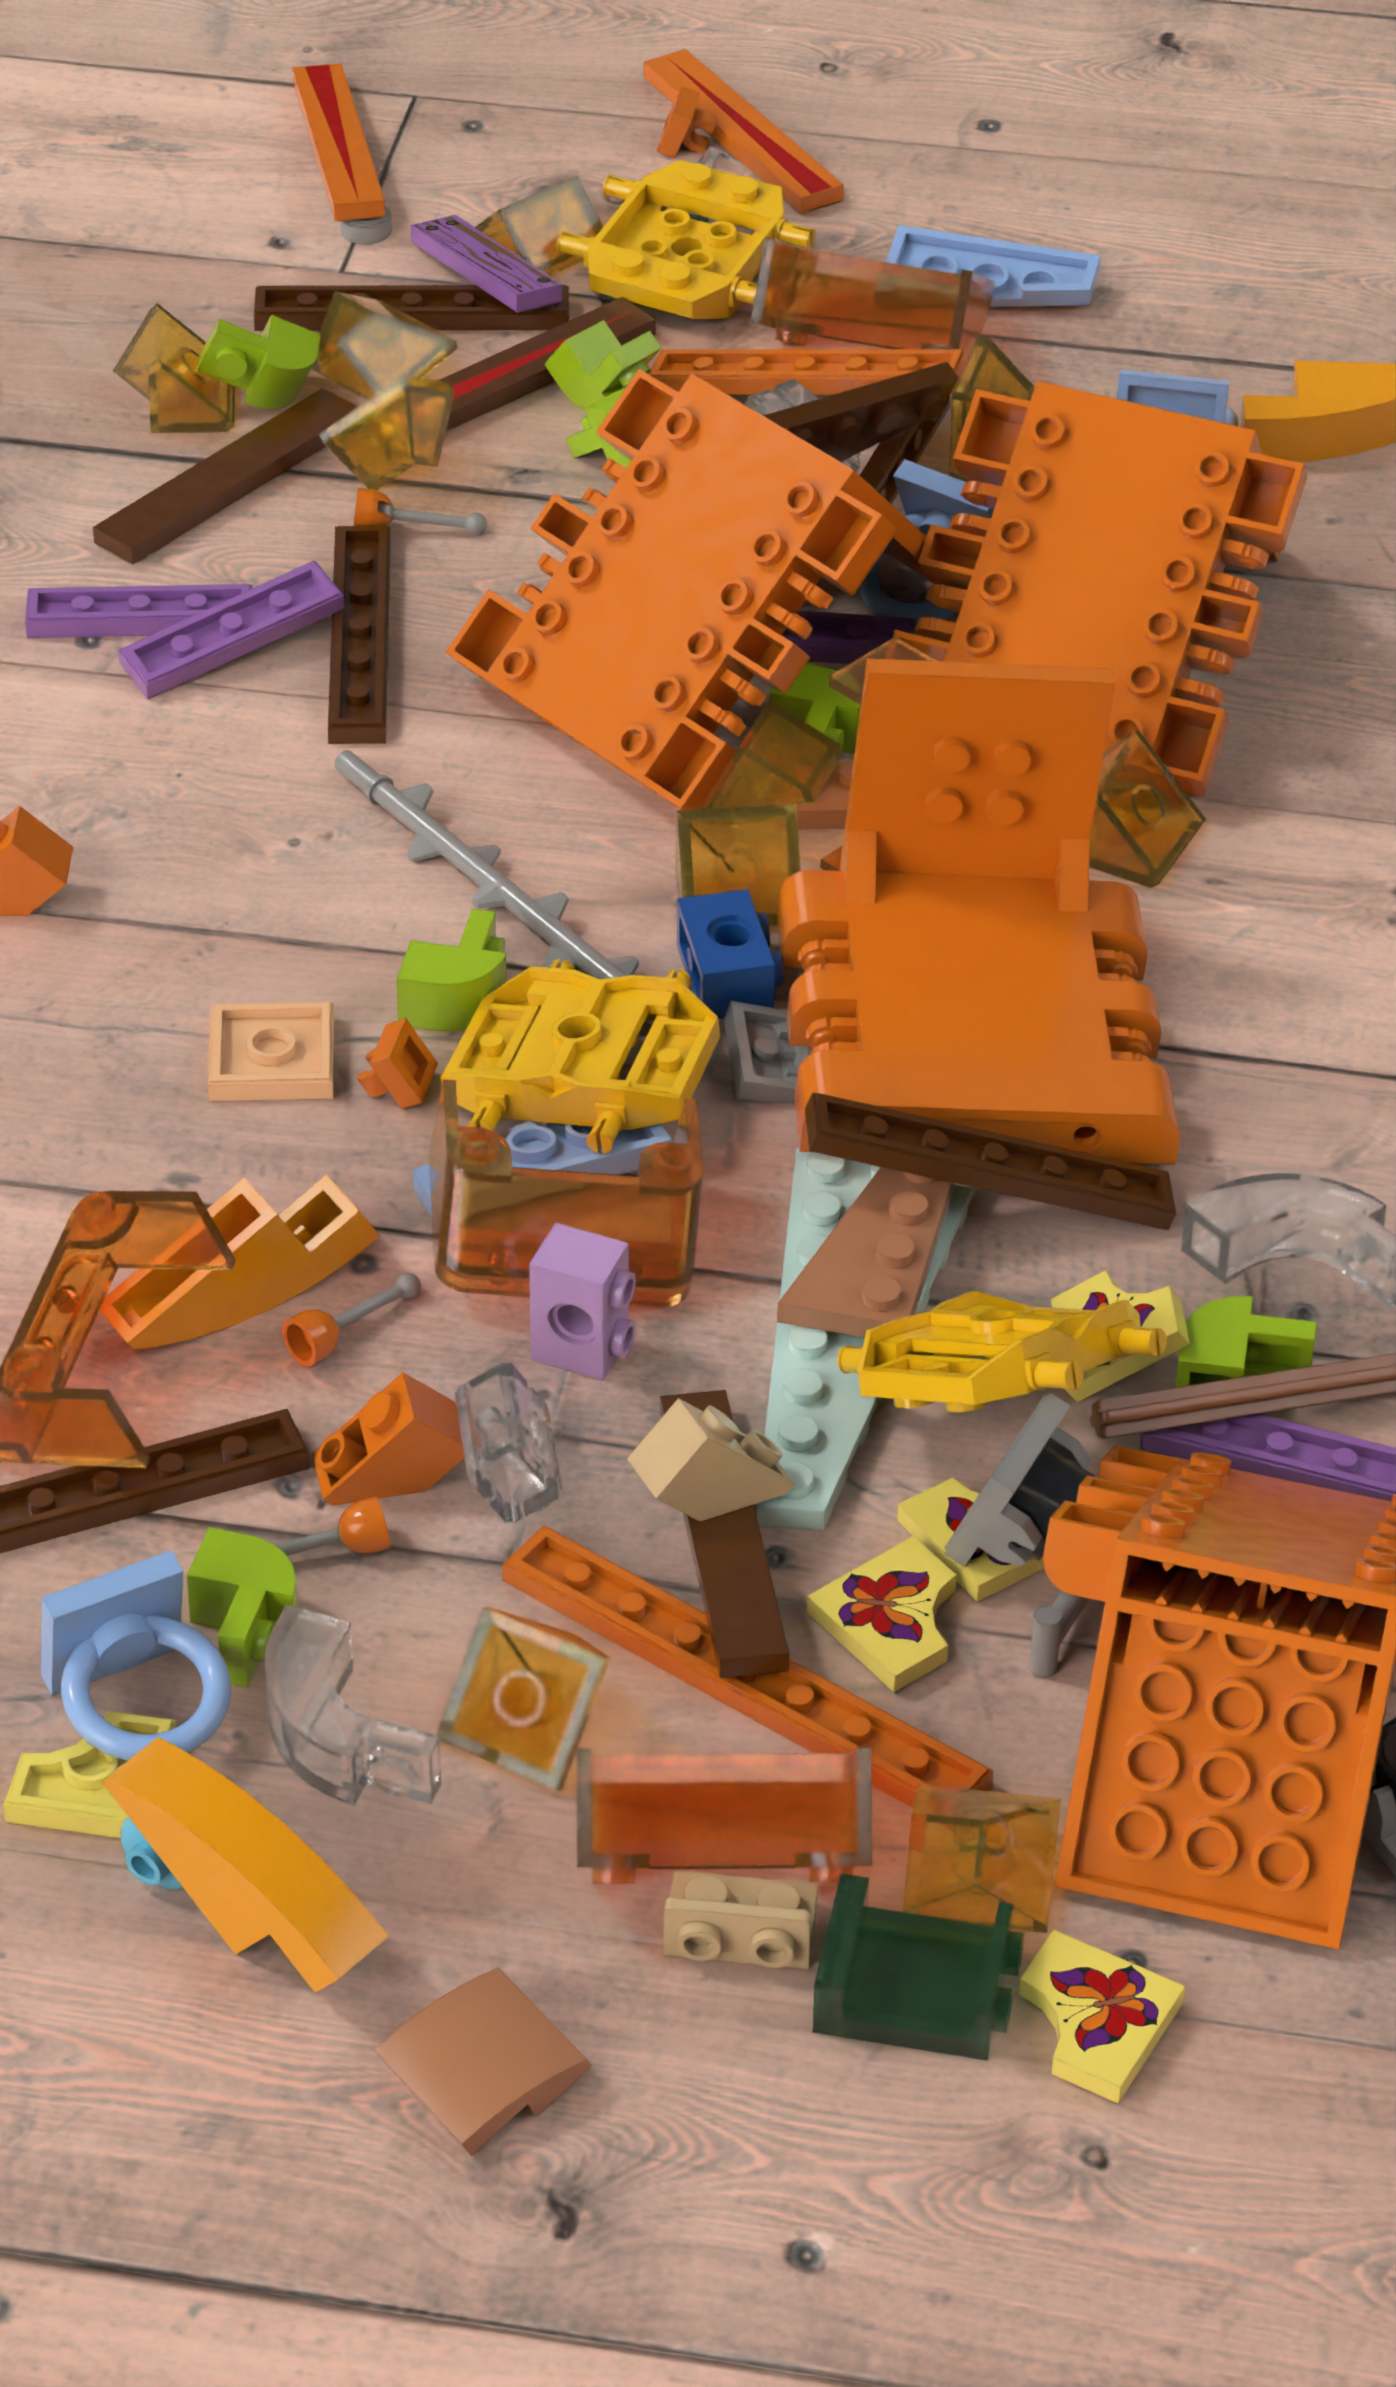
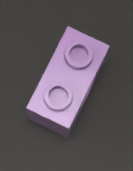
M555 1222L529 1264L531 1360L603 1381L617 1357L625 1358L628 1355L635 1336V1321L628 1319L629 1304L636 1283L635 1273L629 1271V1243Z

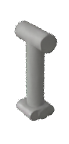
M1061 1591L1051 1607L1044 1606L1035 1610L1029 1667L1034 1675L1049 1677L1056 1673L1059 1646L1089 1598Z

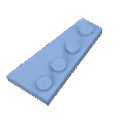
M899 225L875 290V309L1090 305L1100 274L1101 255Z
M528 1120L510 1128L509 1135L503 1143L493 1146L479 1141L412 1170L414 1192L435 1223L446 1220H462L476 1212L506 1204H523L533 1197L563 1189H580L594 1181L624 1173H641L651 1166L673 1161L672 1139L661 1124L633 1130H621L618 1132L611 1151L603 1154L601 1147L598 1154L593 1152L586 1143V1138L593 1127L556 1123L538 1126Z

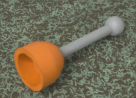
M358 488L354 526L389 525L393 520L466 528L473 535L482 534L487 528V520L480 513H472L468 517L395 509L390 499L384 493L375 489Z
M404 1273L397 1278L395 1286L335 1317L319 1309L302 1311L283 1323L282 1334L285 1345L291 1356L299 1364L310 1367L326 1359L335 1351L340 1328L400 1297L406 1299L414 1298L420 1292L421 1282L416 1275Z
M377 1496L356 1501L346 1508L339 1519L337 1528L276 1544L275 1546L288 1556L341 1541L346 1547L355 1552L372 1554L390 1549L391 1543Z

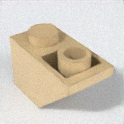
M679 1398L627 1458L628 1462L657 1500L700 1522L785 1495L795 1485L778 1463L783 1456L781 1450L768 1437L755 1429H751L746 1435L740 1432L735 1423L717 1408L709 1405L704 1411H701Z

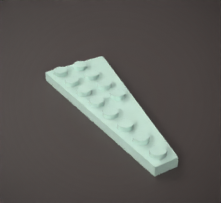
M796 1148L780 1299L880 1169L879 1166L815 1152H800L799 1148ZM955 1184L915 1314L924 1312L939 1269H944L949 1258L950 1245L958 1228L962 1229L965 1223L968 1206L975 1190L980 1189ZM777 1322L765 1436L781 1450L783 1456L778 1463L795 1485L785 1495L757 1503L756 1517L759 1526L824 1530L848 1478V1467L858 1445H863L869 1432L870 1419L878 1402H883L884 1399L861 1396L858 1373L845 1374L838 1368L837 1356L839 1350L846 1345L863 1347L864 1337Z

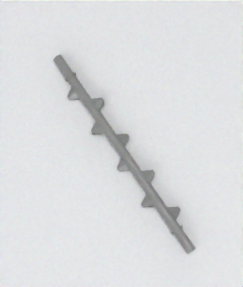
M350 750L342 751L336 757L334 762L335 768L364 791L366 798L372 804L381 805L416 834L407 853L411 861L415 863L442 855L480 886L472 898V904L477 909L504 906L552 945L543 967L550 968V965L556 959H560L561 965L564 959L569 961L574 968L579 967L586 974L598 979L634 975L639 966V961L636 957L626 956L606 959L560 921L569 902L568 897L564 893L559 892L542 898L532 899L493 867L501 854V849L497 845L468 847L426 813L425 809L434 792L429 784L425 783L399 791L394 787L391 778L387 775L378 774ZM645 1021V1022L648 1023L650 1026H652V1024H653L654 1021ZM716 1047L705 1069L711 1067L717 1061L719 1050Z

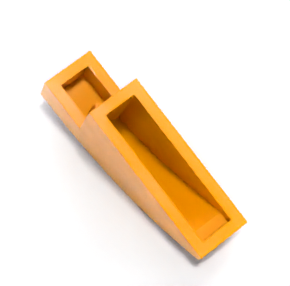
M1295 360L1291 396L1243 395L1241 427L1256 430L1262 454L1294 462L1318 461L1348 456L1395 443L1396 363Z
M327 1174L279 1215L244 1177L95 1306L133 1350L187 1341L234 1326L269 1311L304 1292L344 1266L377 1240L380 1235Z
M157 1737L101 1781L235 1955L270 1934L316 1993L340 1979L389 1937L387 1932L350 1888L285 1823L246 1791L211 1766L179 1747Z

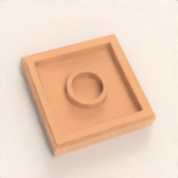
M333 1002L210 1005L209 1102L334 1099Z

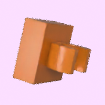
M681 86L664 124L657 152L675 159L683 141L685 147L690 151L704 153L708 138L696 133L694 129L702 128L713 133L717 116L707 110L695 111L700 93Z
M404 1018L385 1025L376 1049L367 1053L365 1057L373 1069L359 1073L357 1079L370 1097L380 1096L389 1091L401 1109L423 1102L438 1062L409 1021Z

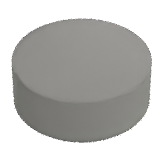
M385 206V216H382V218L340 221L341 234L348 241L358 244L381 242L388 238L392 232L391 211Z

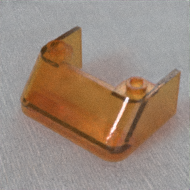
M765 237L751 323L775 329V340L806 345L807 336H814L886 349L966 350L968 362H972L992 302L995 281L969 270L962 269L961 274L797 248L780 240Z
M443 1079L429 1148L434 1270L443 1284L453 1290L464 1293L530 1297L529 1264L556 1222L629 1243V1271L634 1272L636 1276L635 1289L629 1305L669 1307L679 1304L687 1297L695 1267L703 1180V1159L697 1099L684 1098L674 1142L656 1143L650 1145L642 1152L637 1168L638 1176L512 1167L510 1146L499 1134L481 1127L458 1126L456 1080Z
M101 1191L84 1197L74 1208L40 1275L0 1362V1463L147 1467L151 1457L109 1389L65 1388L118 1268L233 1269L236 1259L197 1191Z
M856 1747L850 1753L592 1754V1748L577 1749V1869L592 1870V1884H636V1870L809 1869V1883L853 1882V1868L873 1866L871 1747Z

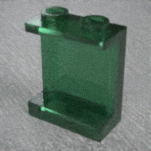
M840 1873L814 1983L812 2032L988 2061L994 2031L1007 2033L1011 2017L1014 1989L1003 1987L1005 1975L1019 1976L1023 1956L1025 1933L1012 1931L1014 1904L999 1901L994 1926L868 1907L869 1878Z

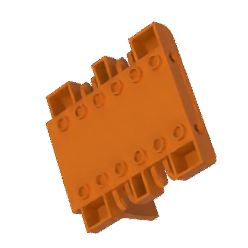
M638 369L595 432L614 449L631 460L628 467L625 468L608 458L601 468L605 475L616 483L609 495L606 496L597 489L588 487L581 499L597 510L594 517L554 493L530 529L563 553L566 558L560 563L553 557L543 553L537 565L540 566V570L552 577L543 591L533 584H526L525 582L517 591L519 596L533 605L528 613L523 612L488 589L445 653L498 691L699 822L743 757L733 747L715 736L716 730L721 726L735 736L740 737L747 726L744 725L741 718L730 712L738 698H742L752 706L757 705L760 707L763 704L767 695L749 683L753 676L761 679L781 693L786 694L810 660L809 655L793 642L783 637L782 634L787 629L806 640L813 631L810 623L797 614L805 600L819 609H828L834 598L816 586L820 578L853 596L883 552L922 575L918 560L926 536L853 469L691 373L680 391L677 392L641 369ZM937 549L938 554H944L941 549Z
M1041 381L1036 382L1030 401L976 389L953 460L958 472L970 480L963 485L960 496H963L964 499L972 504L994 509L992 517L990 519L968 513H957L953 516L949 528L931 524L918 560L922 575L934 584L929 587L925 599L939 608L959 612L956 623L934 617H921L918 619L915 632L919 635L895 630L885 659L1113 669L1116 685L1101 775L1190 797L1204 796L1229 720L1226 710L1217 708L1219 705H1222L1225 693L1212 684L1189 679L1192 668L1209 673L1227 675L1233 670L1236 661L1233 658H1246L1250 656L1263 616L1261 603L1254 601L1259 587L1247 579L1225 574L1223 571L1226 564L1251 570H1260L1266 567L1268 559L1278 561L1280 552L1285 548L1307 480L1305 464L1262 454L1256 430ZM937 549H941L944 554H938Z
M867 658L839 871H799L784 881L779 894L777 924L783 967L803 968L805 970L804 974L794 981L789 992L786 1016L789 1046L808 1045L813 1048L811 1054L800 1064L796 1079L794 1100L800 1152H811L809 1151L805 1107L812 1092L1129 1163L1176 1164L1180 1131L1170 1076L1162 1066L1150 1060L1157 1059L1162 1033L1156 997L1148 986L1136 981H1143L1148 956L1138 896L1131 887L1121 882L1089 880L1090 835L1116 685L1113 669Z
M1114 1445L1100 1461L1098 1478L1087 1475L1079 1484L1076 1503L1064 1501L1050 1517L1043 1555L1045 1572L1058 1589L1067 1594L1105 1602L1054 1887L1339 1950L1346 1925L1383 1723L1396 1673V1494H1393L1392 1501L1230 1469L1232 1462L1230 1459L1210 1453L1195 1452L1191 1454L1190 1460Z

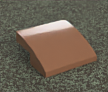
M499 1967L469 1980L440 1997L414 2015L374 2048V2051L471 2156L525 2106L537 2117L592 2066L588 2059Z

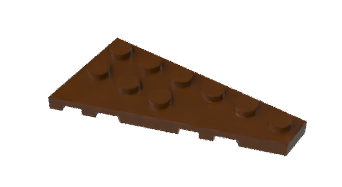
M944 362L763 416L842 462L922 421H928L938 416L948 404L947 399L959 377L950 364Z

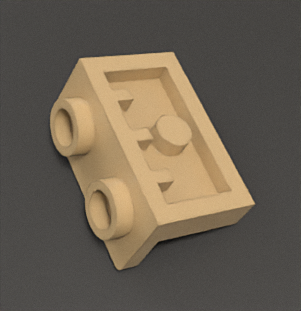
M674 1870L670 1897L666 1899L664 1908L663 1956L684 1957L696 1961L715 1960L757 1964L769 1968L809 1969L818 1901V1884Z

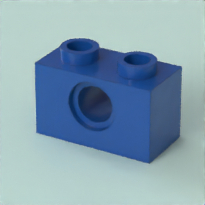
M749 890L677 898V948L685 971L692 979V992L718 1016V1019L724 1018L730 1001L774 1008V987L782 986L784 981L782 959L778 950L770 951L769 949L770 931L765 912L756 913Z

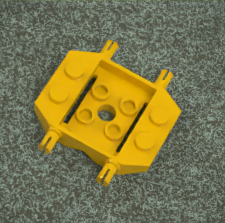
M678 160L645 175L642 180L632 181L608 174L603 183V194L625 201L596 237L591 236L587 238L563 230L562 234L560 233L556 248L560 253L584 258V267L589 268L590 291L615 298L623 297L633 303L691 319H729L742 302L757 305L761 308H766L769 305L772 296L771 286L753 283L754 276L769 268L785 247L784 243L811 250L816 239V230L789 223L787 219H784L781 186L758 181L749 176H739L709 168L704 164H694ZM688 213L718 221L713 223L691 219ZM734 225L755 230L752 235L736 231Z
M560 959L554 960L550 968L531 966L485 995L481 1000L441 1076L444 1098L475 1113L467 1125L466 1131L468 1136L476 1142H479L481 1137L485 1143L490 1141L498 1122L502 1119L529 1120L593 1127L586 1138L587 1146L598 1154L602 1147L603 1154L611 1151L618 1132L621 1130H633L682 1119L720 1039L718 1016L689 990L692 979L682 969H679L678 974H676V969H672L667 973L666 977L627 975L598 979L575 970L574 966L564 959L561 965ZM654 1021L626 1079L619 1080L620 1071L631 1048L638 1043V1034L644 1022Z
M971 1291L941 1302L931 1311L898 1318L866 1330L863 1347L843 1346L838 1352L837 1364L840 1371L845 1374L858 1373L861 1396L892 1398L897 1408H917L934 1402H944L946 1410L949 1412H969L986 1407V1402L1025 1395L1036 1390H1045L1047 1387L1068 1390L1078 1389L1082 1384L1084 1371L1119 1357H1128L1131 1354L1151 1355L1153 1357L1161 1356L1166 1349L1167 1338L1161 1328H1141L1139 1312L1127 1300H1120L1096 1310L1028 1306L978 1291ZM974 1356H984L985 1359H974Z

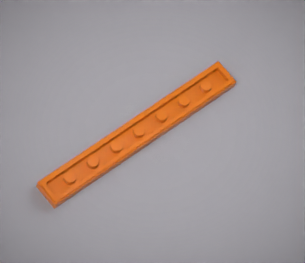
M545 1525L502 1564V1581L951 1830L992 1788L994 1770L790 1659L789 1671L720 1678L704 1612Z

